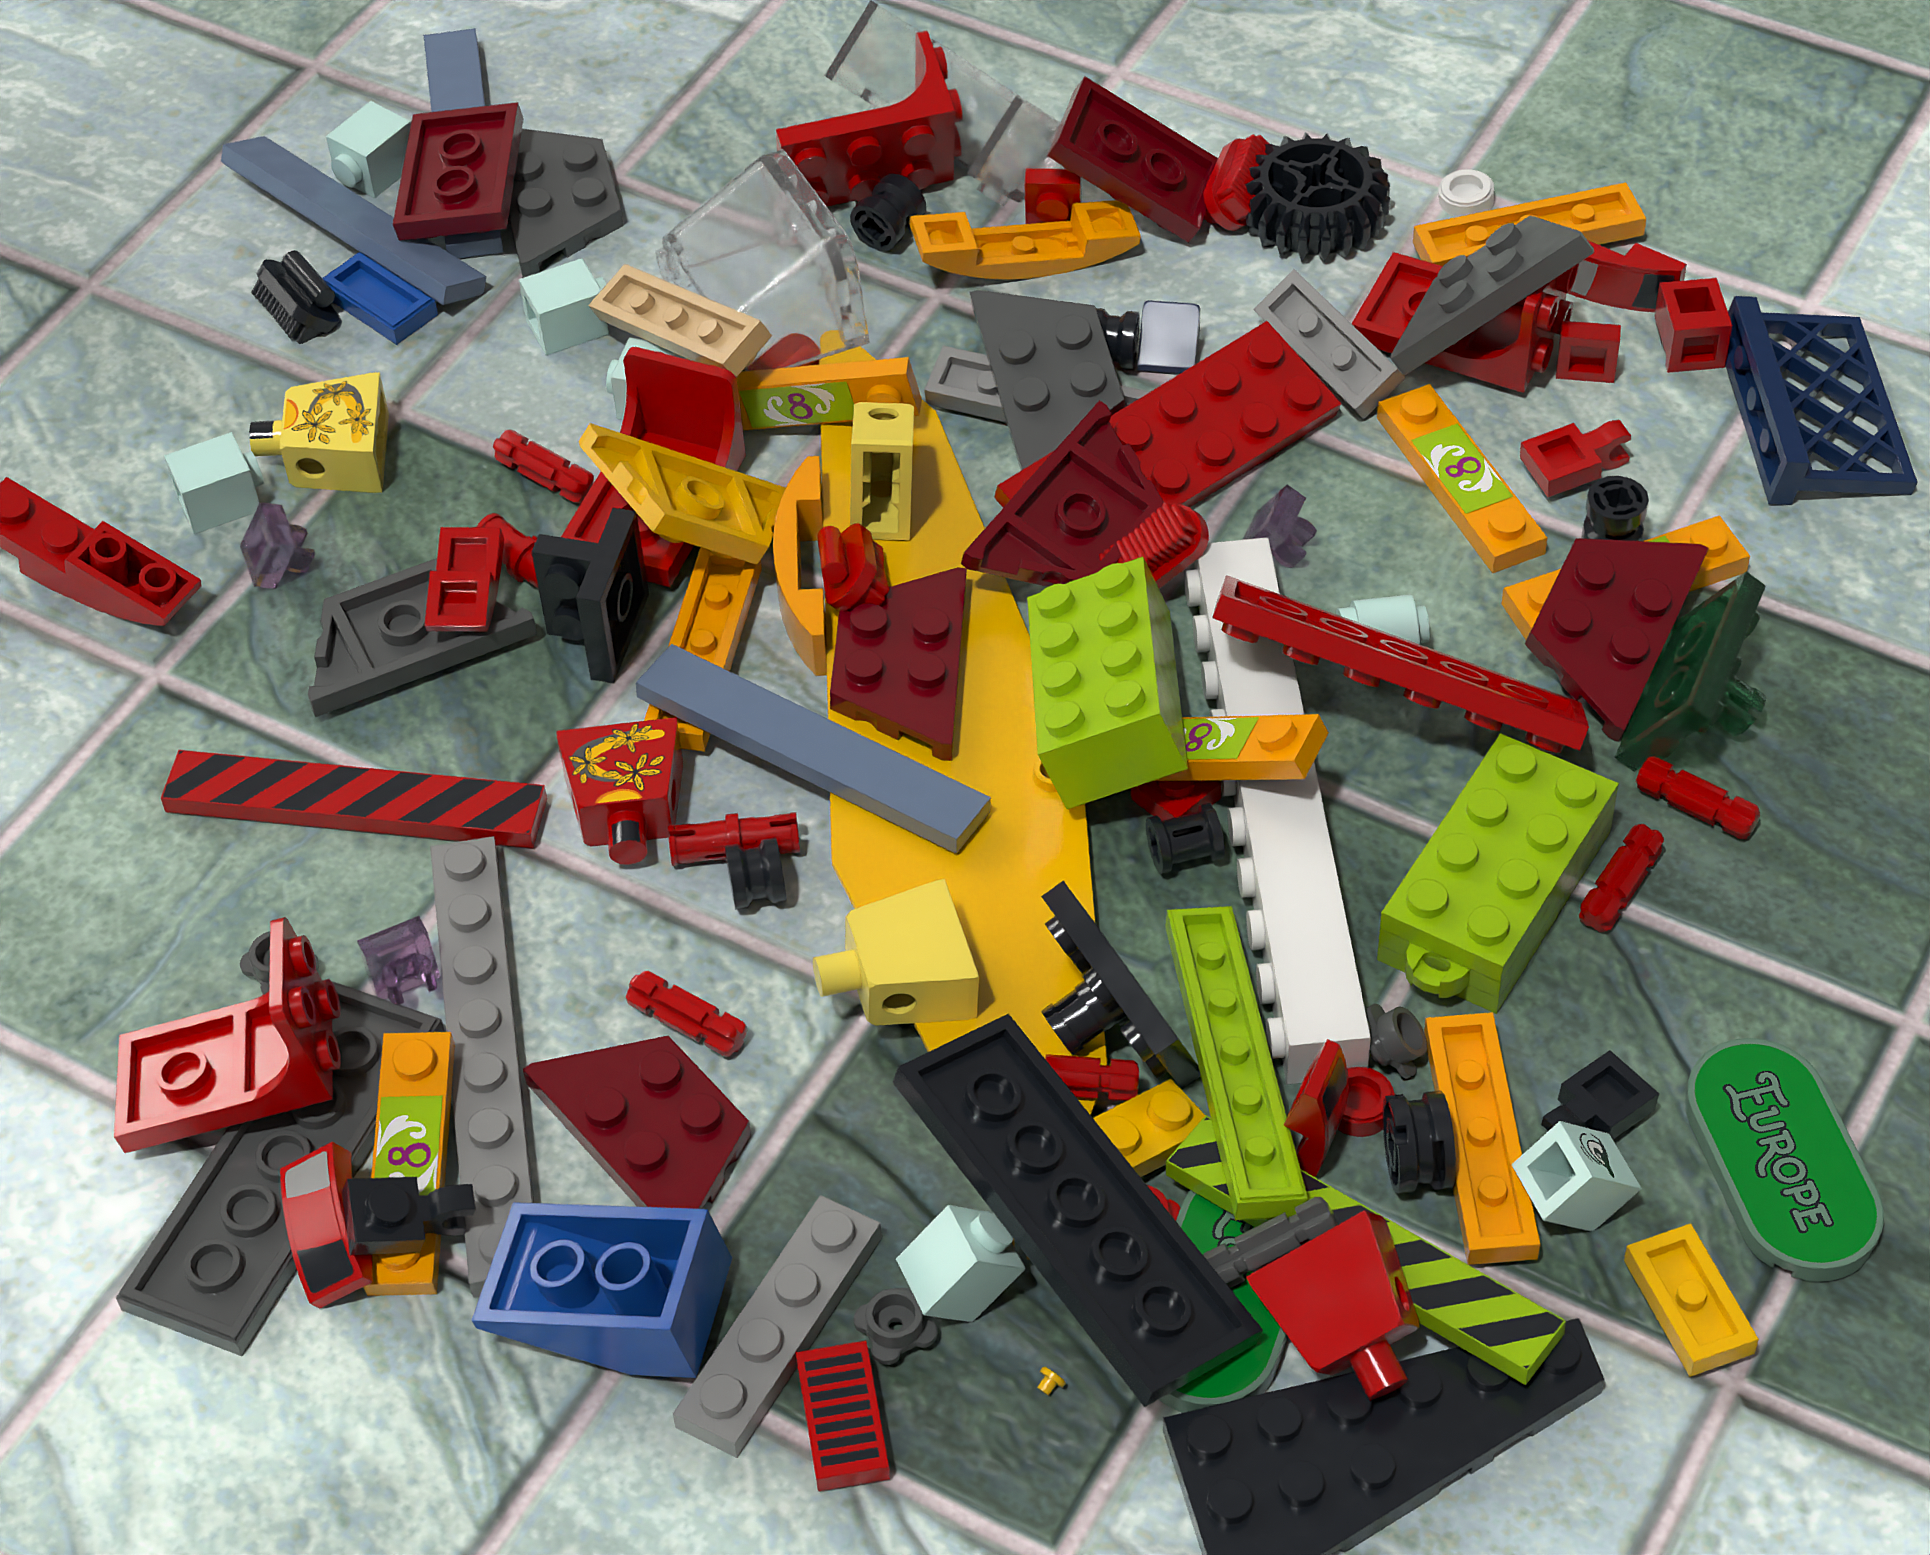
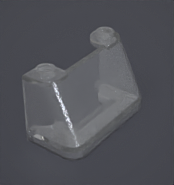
M783 149L758 157L662 237L663 248L655 251L658 268L663 280L673 281L675 285L682 288L690 287L693 284L701 296L761 320L771 333L772 337L757 353L754 361L743 369L742 372L796 367L870 343L859 267L851 241L844 229Z

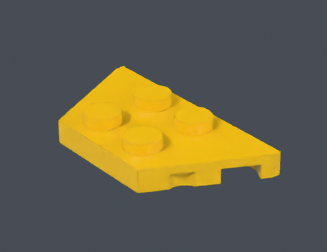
M589 423L578 441L581 449L654 533H657L669 542L680 543L683 541L708 549L716 556L724 559H732L734 557L756 565L759 563L772 541L776 514L786 487Z

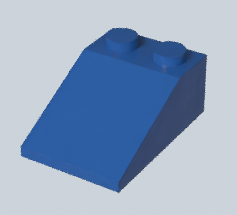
M513 1202L471 1321L476 1329L629 1375L697 1378L731 1265L732 1256L708 1209Z

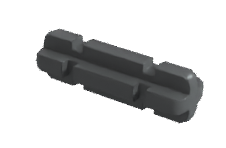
M1314 1197L1295 1207V1215L1288 1217L1286 1213H1283L1235 1237L1236 1245L1227 1247L1223 1243L1204 1253L1203 1256L1227 1286L1231 1288L1245 1281L1244 1273L1248 1271L1254 1273L1302 1246L1304 1243L1334 1228L1338 1223L1329 1204L1322 1197Z

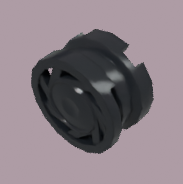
M1441 1090L1424 1092L1421 1100L1408 1101L1403 1094L1385 1096L1382 1109L1383 1136L1387 1167L1393 1190L1396 1194L1414 1192L1418 1184L1430 1183L1434 1190L1452 1188L1456 1177L1455 1143L1452 1120L1444 1093Z

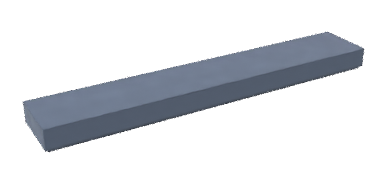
M476 28L423 35L431 112L486 106ZM501 230L444 236L446 251L458 259L503 252Z
M266 136L223 144L221 162L225 166L438 303L445 305L484 293L487 276L426 238L399 241L393 227L394 217Z
M673 644L663 652L636 682L637 698L953 853H958L990 813L991 797Z

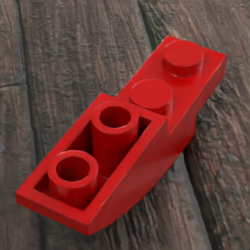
M8 477L0 483V548L18 558L20 573L41 585L97 611L129 621L165 626L201 587L200 578L108 523L102 521L93 529Z

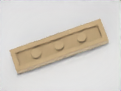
M627 264L620 268L588 305L603 322L689 360L727 369L736 377L754 361L757 353L772 337L761 320Z

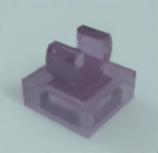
M1288 484L1285 485L1256 511L1242 540L1268 538L1271 552L1275 559L1283 566L1293 568L1305 558L1307 553L1297 546L1293 540L1303 547L1317 533L1316 528L1308 520L1297 517L1306 497Z
M260 502L240 544L254 587L276 589L285 569L295 573L307 572L315 556L314 549L301 548L308 534L307 529L299 525L289 524L281 504Z
M419 916L357 940L370 985L377 997L382 999L389 998L393 1004L399 1005L404 1003L402 992L425 984L429 992L437 989L436 979L440 977L428 932Z

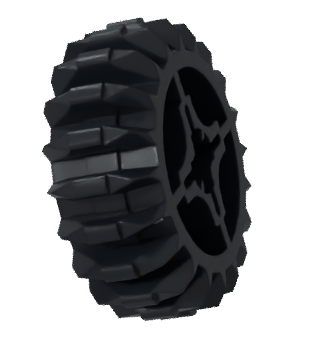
M1305 132L1301 140L1294 141L1284 136L1280 146L1265 144L1267 155H1255L1256 162L1260 166L1249 168L1250 174L1255 180L1245 184L1247 191L1251 195H1256L1249 202L1251 213L1246 215V224L1248 225L1249 234L1260 237L1262 247L1276 245L1280 256L1291 251L1299 254L1301 261L1307 255H1319L1325 262L1330 253H1337L1347 258L1351 247L1365 249L1370 238L1379 236L1380 229L1383 223L1386 222V215L1389 214L1390 182L1388 181V173L1382 169L1381 159L1369 156L1368 146L1353 148L1349 137L1338 142L1331 140L1328 133L1323 138H1311Z

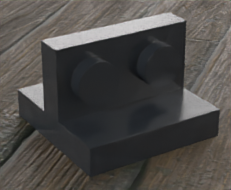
M612 508L599 543L539 534L532 549L547 634L561 636L569 640H584L590 679L607 683H615L649 596L637 513L632 510Z

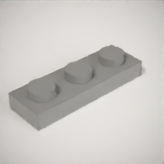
M1295 269L1253 309L1264 322L1268 321L1291 348L1363 419L1378 406V402L1383 401L1405 379V376Z

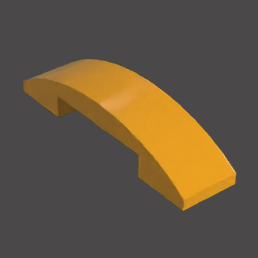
M1116 200L1073 203L1070 221L971 228L965 212L910 217V227L922 262L954 274L985 279H1029L1075 271L1118 256L1139 245L1141 238L1129 206Z
M807 456L792 476L781 498L774 525L773 554L779 607L787 635L804 664L815 676L827 675L823 588L802 589L801 541H817L818 532L823 528L820 456Z

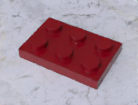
M1086 76L1083 77L1075 88L1047 154V157L1062 165L1067 171L1077 174L1108 193L1116 201L1126 204L1154 221L1162 229L1172 232L1188 243L1200 230L1207 211L1203 193L1218 160L1211 153Z
M518 102L413 114L393 218V227L399 241L507 229L524 120Z

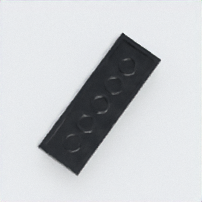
M1009 1013L898 1066L893 1084L1144 1407L1256 1344L1263 1329Z

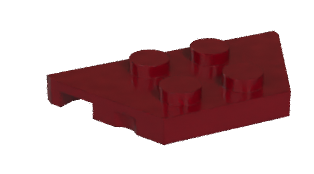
M1100 400L964 551L961 565L969 570L1049 587L1054 584H1066L1099 572L1108 565L1117 563L1121 553L1116 542L1118 540L1122 541L1124 536L1128 537L1130 532L1134 533V529L1139 528L1141 523H1145L1147 517L1151 518L1152 513L1156 512L1158 508H1162L1164 501L1152 481L1145 478L1142 474L1140 461L1129 443L1123 445L1109 422L1112 413L1106 404ZM1114 545L1111 548V550L1105 555V557L1100 561L1099 554H1104L1105 549H1110V546Z
M1576 538L1526 639L1525 645L1544 666L1556 672L1560 684L1574 700L1578 701L1583 697L1605 721L1602 731L1616 742L1619 741L1709 550L1708 547L1702 544Z
M957 567L889 587L890 591L884 596L885 601L880 606L866 603L854 609L839 610L830 687L831 710L855 721H866L872 724L877 731L896 740H899L904 733L932 745L933 757L943 761H952L967 568Z
M669 1036L534 1062L523 1068L525 1081L529 1088L637 1207L703 1209L706 1202L713 1204L725 1183L724 1174L726 1169L738 1160L751 1137L749 1120Z

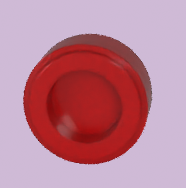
M1367 1067L1347 1068L1349 1080L1348 1098L1338 1130L1355 1137H1367L1377 1134L1383 1130V1100L1385 1096L1395 1095L1393 1086L1383 1074Z

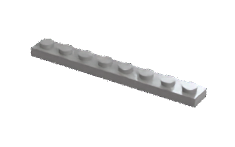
M494 837L430 846L446 1030L452 1033L455 1042L452 1098L460 1184H472L476 1205L473 1216H465L468 1278L473 1298L480 1297L513 1202L534 1203L500 870Z

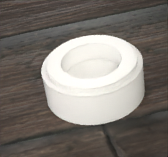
M1464 169L1455 171L1445 176L1439 184V204L1446 213L1454 217L1489 211L1494 206V183L1488 175L1477 170Z

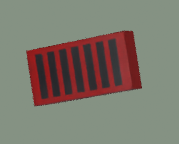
M867 1341L795 1352L818 1492L889 1480V1464Z

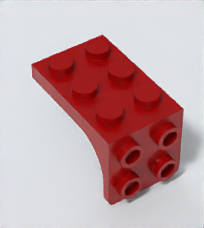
M928 31L917 32L915 35V91L904 100L882 108L776 129L779 200L784 216L799 212H815L823 207L856 200L861 201L867 196H872L875 185L888 174H899L907 177L919 189L954 180V157L962 155L960 136L955 125L956 122L963 120L962 106L956 88L948 90L945 82L948 79V67L943 48L941 46L933 47Z
M1393 252L1351 324L1377 349L1392 353L1431 283L1443 266ZM1579 263L1425 363L1524 393L1535 371L1544 373L1553 351V337L1555 334L1560 335L1562 321H1570L1573 302L1566 301V294L1573 287Z
M639 347L629 348L623 358L627 395L620 433L738 471L746 457L736 376L731 371L718 366L707 365ZM600 472L561 537L599 543L612 508L635 510L605 475ZM637 514L647 581L670 587L694 545L683 541L673 543L663 539L657 533H654Z
M286 917L270 922L269 992L246 1002L119 1035L114 1138L124 1154L333 1099V1070L339 1069L341 1065L339 1047L332 1032V1020L340 1017L338 994L333 982L330 979L322 980L318 974L314 952L308 938L305 935L297 937Z

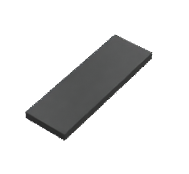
M333 982L340 1002V1017L332 1020V1032L336 1038L341 1059L340 1068L333 1070V1099L228 1126L116 1296L120 1309L228 1352L243 1356L297 1270L284 1219L280 1168L333 1141L351 1152L352 1179H354L374 1147L383 1033L445 1032L442 1019Z

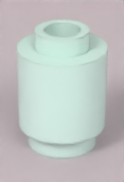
M1412 595L1353 600L1350 607L1337 608L1336 615L1417 644L1429 642L1430 630L1426 607L1416 606Z

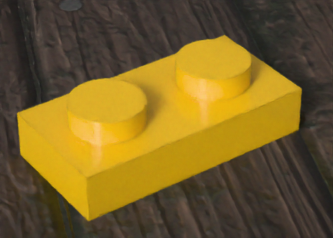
M1169 1079L1093 1119L1137 1174L1143 1177L1166 1165V1160L1206 1115L1172 1079Z
M1691 1223L1627 1245L1624 1262L1689 1377L1755 1354L1759 1339Z

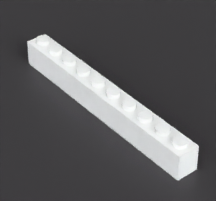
M1257 538L1208 543L1202 556L1195 561V569L1185 570L1184 583L1188 607L1198 606L1200 615L1193 616V637L1196 653L1207 652L1208 662L1201 663L1203 694L1205 700L1215 699L1217 709L1210 710V717L1304 714L1293 658L1282 653L1284 644L1263 636L1259 637L1257 643L1234 638L1221 630L1224 622L1212 618L1226 575L1280 594L1269 539ZM1313 762L1305 779L1220 780L1222 796H1233L1235 807L1228 808V829L1231 846H1242L1244 858L1237 859V878L1241 898L1252 897L1254 910L1247 911L1246 913L1249 946L1251 950L1261 949L1264 963L1256 965L1260 1004L1271 1003L1274 1018L1266 1019V1036L1271 1059L1282 1058L1286 1085L1302 1083L1310 1065L1326 1040L1329 1039L1341 1046L1347 1068H1368L1371 1037L1315 763Z

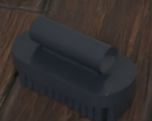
M293 250L286 253L282 258V262L270 259L262 262L257 271L259 279L253 287L251 294L270 312L290 339H295L298 344H303L324 333H331L340 321L339 314L330 305L334 301L335 293L299 251Z

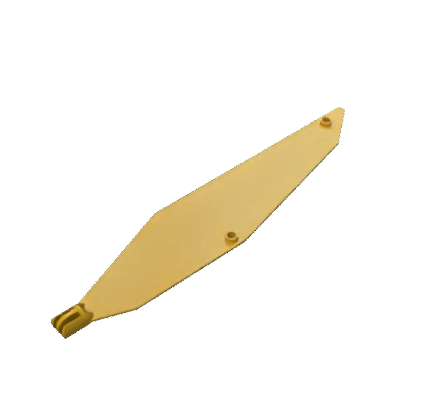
M828 328L819 334V365L876 360L840 329ZM923 399L920 415L914 416L910 540L873 539L883 547L884 571L889 587L957 567L965 568L961 565L964 551L985 529L937 412ZM853 421L821 424L823 527L834 526L841 533L850 526ZM883 480L871 483V494L877 497L892 495V483ZM967 569L952 761H943L933 757L932 745L904 733L899 740H896L877 731L872 724L866 721H855L830 709V687L839 611L826 602L825 597L828 719L991 797L990 813L956 854L830 792L832 867L854 909L936 880L945 879L979 975L977 1018L913 1023L928 1052L1009 1013L1044 1058L1046 1054L1073 1056L1054 1032L1041 1011L1051 1003L1054 1005L1073 991L1075 986L1084 981V978L1082 977L1083 974L1046 927L1045 923L1055 915L1041 896L1064 880L1095 922L1085 804L1066 809L1038 757L1030 635L1006 578ZM1104 1031L1084 1045V1049L1074 1056L1101 1058L1100 1065H1107ZM1076 1097L1087 1112L1092 1115L1097 1099ZM1013 1238L1012 1244L1015 1248V1240Z

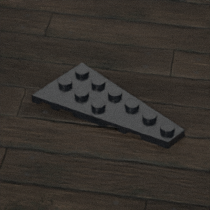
M1576 1318L1566 1321L1564 1336L1526 1385L1465 1349L1455 1347L1399 1361L1408 1381L1396 1390L1373 1400L1368 1399L1356 1373L1351 1372L1163 1417V1434L1202 1555H1332L1338 1550L1345 1553L1437 1496L1441 1486L1462 1473L1468 1471L1470 1474H1473L1493 1461L1496 1452L1525 1434L1531 1437L1586 1404L1602 1394L1604 1377L1580 1319Z

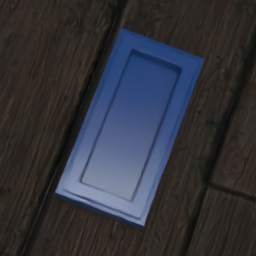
M358 252L323 277V280L335 293L334 304L396 345L438 315L434 299L361 252Z

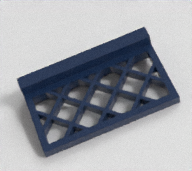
M1734 296L1728 310L1732 331L1725 365L1768 504L1792 505L1798 491L1912 495L1918 482L1860 317L1761 312L1757 297ZM1769 334H1783L1797 344L1789 350L1771 339ZM1821 337H1846L1850 349L1845 353ZM1808 350L1831 364V366L1824 372L1800 356ZM1787 369L1811 385L1802 391L1783 379L1782 373ZM1843 372L1861 383L1864 390L1861 393H1857L1835 379V377ZM1822 391L1846 407L1837 413L1814 397ZM1801 410L1823 424L1824 427L1816 433L1797 421L1795 414ZM1857 413L1875 424L1878 432L1872 435L1848 419ZM1833 433H1837L1860 449L1854 455H1851L1827 439ZM1814 452L1839 469L1837 471L1812 470L1809 456ZM1869 455H1872L1891 467L1893 473L1878 472L1863 461Z

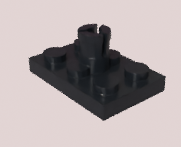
M1064 880L1041 897L1055 915L1045 923L1046 927L1083 974L1082 977L1084 978V981L1075 986L1073 991L1054 1005L1051 1003L1041 1011L1069 1052L1074 1056L1084 1049V1045L1118 1023L1121 1027V1032L1157 1079L1169 1072L1178 1085L1184 1089L1199 1078L1201 1074L1196 1061Z

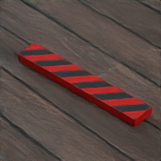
M178 750L161 795V801L165 812L454 841L494 837L496 845L534 848L547 802L545 785Z

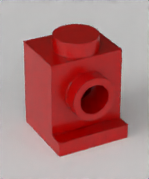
M1717 278L1660 283L1654 317L1666 353L1665 366L1667 373L1725 368L1732 323Z

